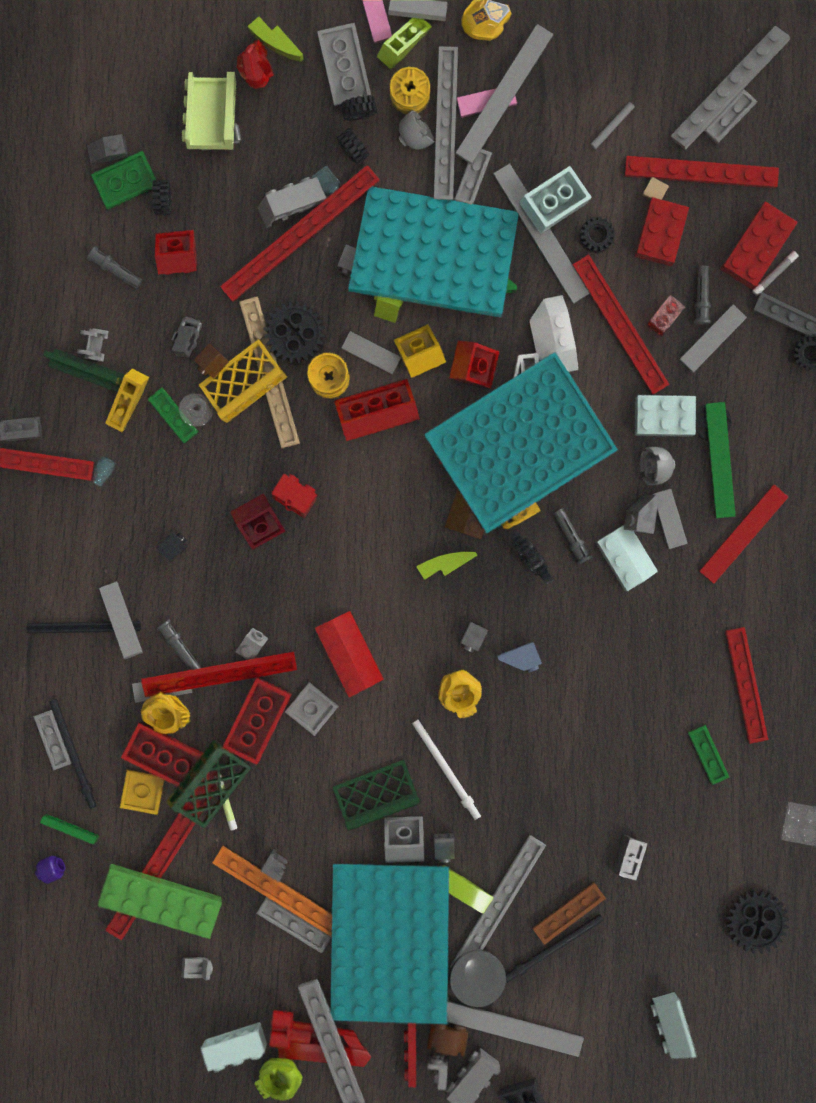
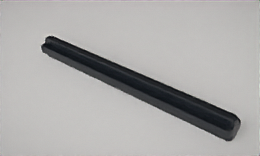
M132 621L135 631H141V622ZM111 622L28 623L26 626L28 634L114 632Z

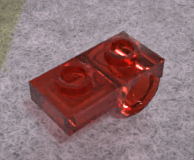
M670 295L647 323V326L662 337L685 306Z

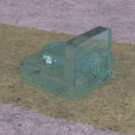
M327 165L311 177L312 179L318 178L325 196L328 194L332 195L341 185L339 179L334 176Z

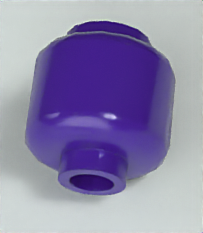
M54 855L48 856L37 863L36 877L46 884L61 879L64 875L65 864L59 857Z

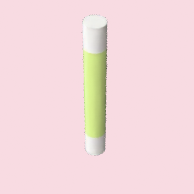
M221 781V789H225L223 781ZM228 798L223 804V809L230 830H235L237 825Z

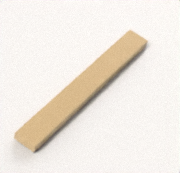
M258 296L240 301L251 344L260 339L267 350L270 351L272 346L265 345L269 339L263 338L268 332L263 330L266 327ZM258 346L253 350L255 358H261L262 349ZM271 352V356L276 361L274 352ZM256 361L259 369L260 361ZM264 362L262 372L268 373L274 369L272 363ZM280 382L267 392L266 396L280 445L283 449L300 444L283 382Z

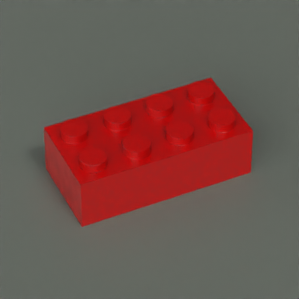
M765 201L720 270L753 290L798 222Z
M257 677L223 748L257 765L292 694Z
M140 722L121 758L178 787L203 752L167 734H161L155 731L153 727Z

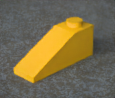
M133 368L124 376L105 424L121 432L124 431L143 394L149 379L148 376Z

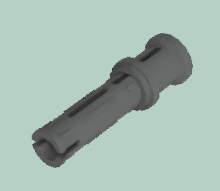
M95 246L90 251L87 261L94 262L100 266L102 271L107 270L136 290L139 288L143 279L116 263L111 255L107 256L98 250L99 247Z
M698 266L697 302L694 304L696 318L693 324L709 325L711 324V320H709V309L711 308L709 302L710 267Z
M562 508L554 512L553 515L570 544L569 550L573 552L577 559V565L593 558L586 550L585 542L578 537L565 509Z
M170 619L156 629L165 638V643L168 646L171 645L188 670L201 668L180 639L181 634L177 633L170 624Z

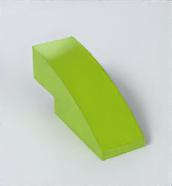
M260 17L248 25L249 32L267 48L292 60L300 62L304 60L303 54L278 25L271 30Z
M476 552L450 553L430 559L418 565L417 569L424 580L439 570L446 576L476 557L477 554Z
M449 868V893L484 914L494 897Z

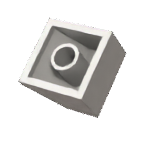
M423 816L384 818L386 863L424 861Z

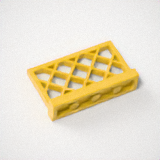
M258 339L230 360L214 379L209 376L199 386L217 411L220 419L228 423L286 379L287 376L278 366L262 341ZM260 346L262 349L261 358L252 357L253 350ZM241 359H247L246 370L237 369L238 361ZM251 360L260 361L259 371L250 370ZM264 362L272 363L274 369L268 373L262 372ZM227 370L232 371L231 381L222 380L223 373ZM236 372L245 373L243 383L235 382ZM249 373L258 374L257 382L254 384H247ZM211 382H217L216 393L209 392L206 386ZM221 383L230 384L228 394H220ZM234 385L243 386L242 393L238 396L232 395ZM219 396L228 397L227 404L220 409L218 406Z

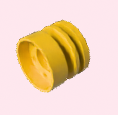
M405 67L397 71L390 82V98L393 106L403 114H408L412 110L419 113L425 109L430 97V83L426 74L416 67ZM412 85L413 89H411V91L408 92L407 88H409V86Z
M320 354L308 366L307 375L311 387L316 394L323 398L332 399L339 397L349 386L350 376L346 363L336 354ZM326 375H328V376H331V375H332L333 380H332V381H331L330 379L327 380L325 376H326Z

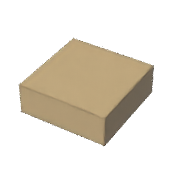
M652 177L643 196L649 199L653 197L662 200L669 186Z

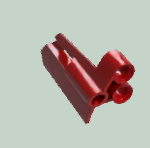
M274 1010L270 1047L278 1048L279 1058L327 1063L313 1024L293 1021V1012ZM337 1028L339 1035L343 1036L347 1043L343 1044L351 1066L364 1067L372 1057L366 1047L362 1046L354 1030Z

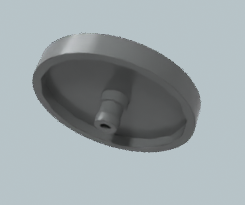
M471 950L456 959L452 965L449 980L453 993L462 1003L472 1007H483L496 1001L502 994L506 983V974L503 965L495 955L484 950Z

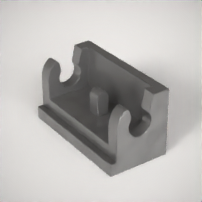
M40 417L3 420L0 422V440L3 442L42 438Z
M623 834L612 871L619 876L636 880L647 843Z
M273 849L261 872L280 882L284 873L282 869H285L284 864H287V860Z

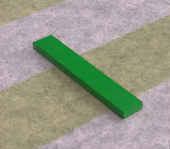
M725 402L705 404L715 518L734 517L736 515Z

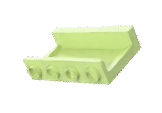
M189 72L188 79H185V91H188L187 96H184V108H187V112L183 113V124L186 125V130H182V141L186 142L187 149L233 150L236 98L235 72H227V78L193 77V72Z

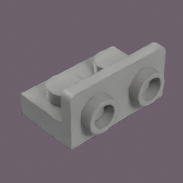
M435 1053L433 1056H429L428 1069H436L435 1083H438L439 1090H446L448 1057H444V1054Z

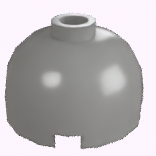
M412 110L402 118L399 124V132L401 134L399 140L404 146L408 145L412 149L421 150L434 143V136L428 125L418 120L421 116Z
M646 447V451H642L640 457V471L645 473L643 480L647 485L663 484L670 479L675 469V461L664 448Z

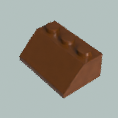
M457 489L444 528L481 540L484 529L459 489Z

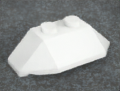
M563 295L543 299L529 321L538 358L541 361L556 352L568 372L578 370L576 346Z

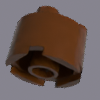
M431 1024L427 1049L431 1050L432 1046L436 1048L435 1052L457 1056V1053L460 1052L461 1056H465L469 1032L466 1031L465 1026L454 1024V1027H449L446 1024Z

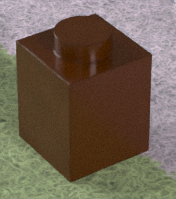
M210 343L194 359L199 365L197 369L204 376L209 374L213 379L229 363Z

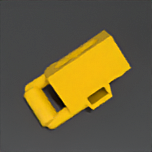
M535 502L511 518L512 522L505 521L501 525L503 529H509L541 510Z

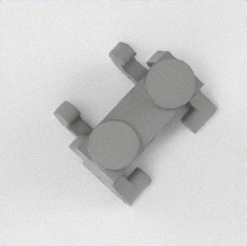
M94 328L89 331L81 330V335L89 336L86 350L77 349V353L85 354L84 359L103 362L105 354L101 353L102 343L104 339L108 338L109 331Z

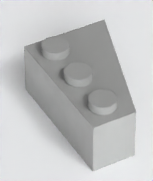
M310 177L302 179L299 184L293 185V183L285 185L282 190L276 191V189L268 191L257 208L266 228L272 226L271 224L275 220L282 218L284 221L288 219L289 215L298 212L300 214L318 206L326 199V196L318 178L310 179Z
M481 1048L477 1052L474 1051L468 1059L470 1062L466 1068L463 1066L458 1072V1079L455 1083L451 1082L448 1085L446 1099L451 1103H474L480 1096L479 1093L484 1087L487 1088L490 1084L489 1080L493 1074L498 1075L500 1072L499 1061Z

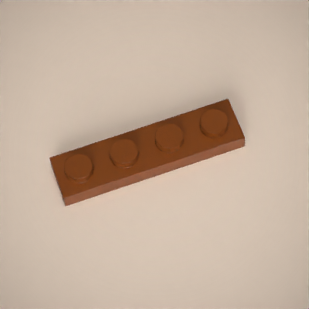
M593 882L534 926L533 930L545 945L606 898Z

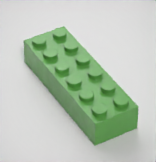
M110 864L98 901V906L208 939L211 937L222 904L221 896L114 864Z

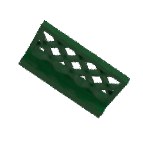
M54 349L53 353L45 350L43 355L50 360L48 367L118 392L125 374L57 349Z
M213 740L166 802L172 810L181 813L205 829L252 767ZM224 753L228 756L229 763L219 765L218 759ZM242 765L244 767L240 773L233 774V766ZM229 767L230 775L220 777L219 769ZM216 770L217 778L207 780L209 771ZM231 780L229 788L221 789V781ZM217 783L218 791L208 793V784ZM204 785L205 794L195 796L196 788ZM219 795V801L216 804L210 805L209 797ZM206 798V806L196 808V800ZM192 801L193 809L186 811L182 809L186 802ZM207 810V816L202 822L198 819L197 812Z
M405 760L333 787L348 831L421 804ZM402 765L404 769L402 779L392 776L394 768ZM382 773L388 776L384 786L374 783L377 774ZM390 777L400 781L396 792L386 788ZM361 780L370 783L366 793L356 789L358 782ZM402 783L410 786L412 794L403 796L398 793ZM372 784L382 788L378 799L368 795ZM343 787L352 789L348 800L340 797L338 789ZM384 790L395 794L389 803L380 800ZM354 791L364 795L360 806L350 802ZM366 797L377 801L373 809L368 810L362 807ZM348 804H352L359 809L355 816L348 818L346 809Z

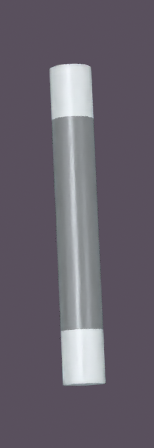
M792 251L752 292L758 296L798 257V254Z

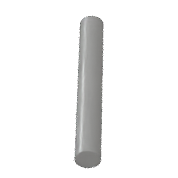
M629 102L595 138L591 146L597 149L635 106Z

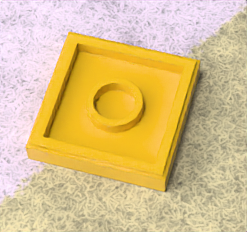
M127 770L120 808L158 815L165 780L154 774Z

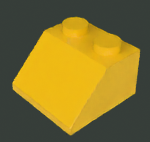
M429 325L394 339L411 378L446 363L441 347Z

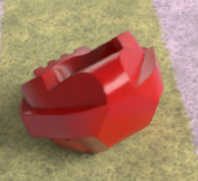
M255 40L252 44H249L237 56V69L240 75L254 89L265 87L270 80L269 78L274 75L272 67L266 58L267 49H265L260 40Z

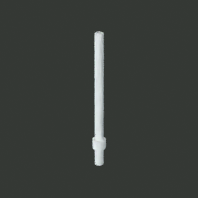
M416 720L412 724L461 798L464 808L468 809L474 820L481 817L473 804V799L467 795L420 721Z

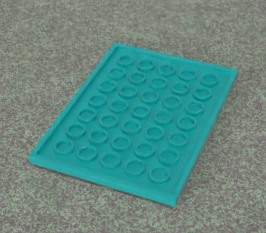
M371 187L367 191L349 291L501 318L519 213L476 204L471 205L453 200H438L424 195Z
M556 352L424 435L486 533L618 450Z
M333 864L331 1015L334 1021L447 1024L449 866Z

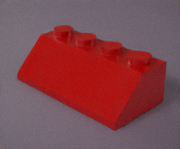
M408 379L334 401L346 441L420 419Z
M350 611L315 628L348 697L384 680Z

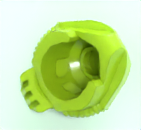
M270 1058L262 1065L259 1072L260 1079L255 1082V1087L264 1099L271 1096L276 1100H288L296 1094L303 1077L292 1060Z

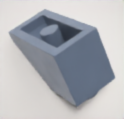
M533 642L497 656L498 660L523 671L528 670V673L539 669L538 665L542 664Z

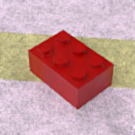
M652 197L648 204L635 257L672 266L676 259L689 207Z

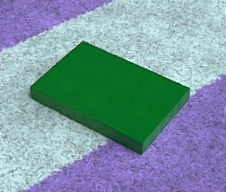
M143 150L91 174L107 210L152 190V182L156 180Z

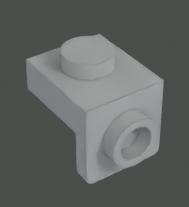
M252 628L238 647L236 653L246 660L255 659L268 638L262 632Z
M183 957L182 978L210 980V975L213 971L210 960L205 957Z

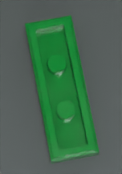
M163 387L148 398V401L184 444L199 432Z
M706 725L687 732L711 785L729 778Z
M48 814L44 815L40 822L93 845L99 838L96 833Z

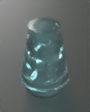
M102 456L97 462L92 482L98 486H103L115 470L114 466L116 463Z

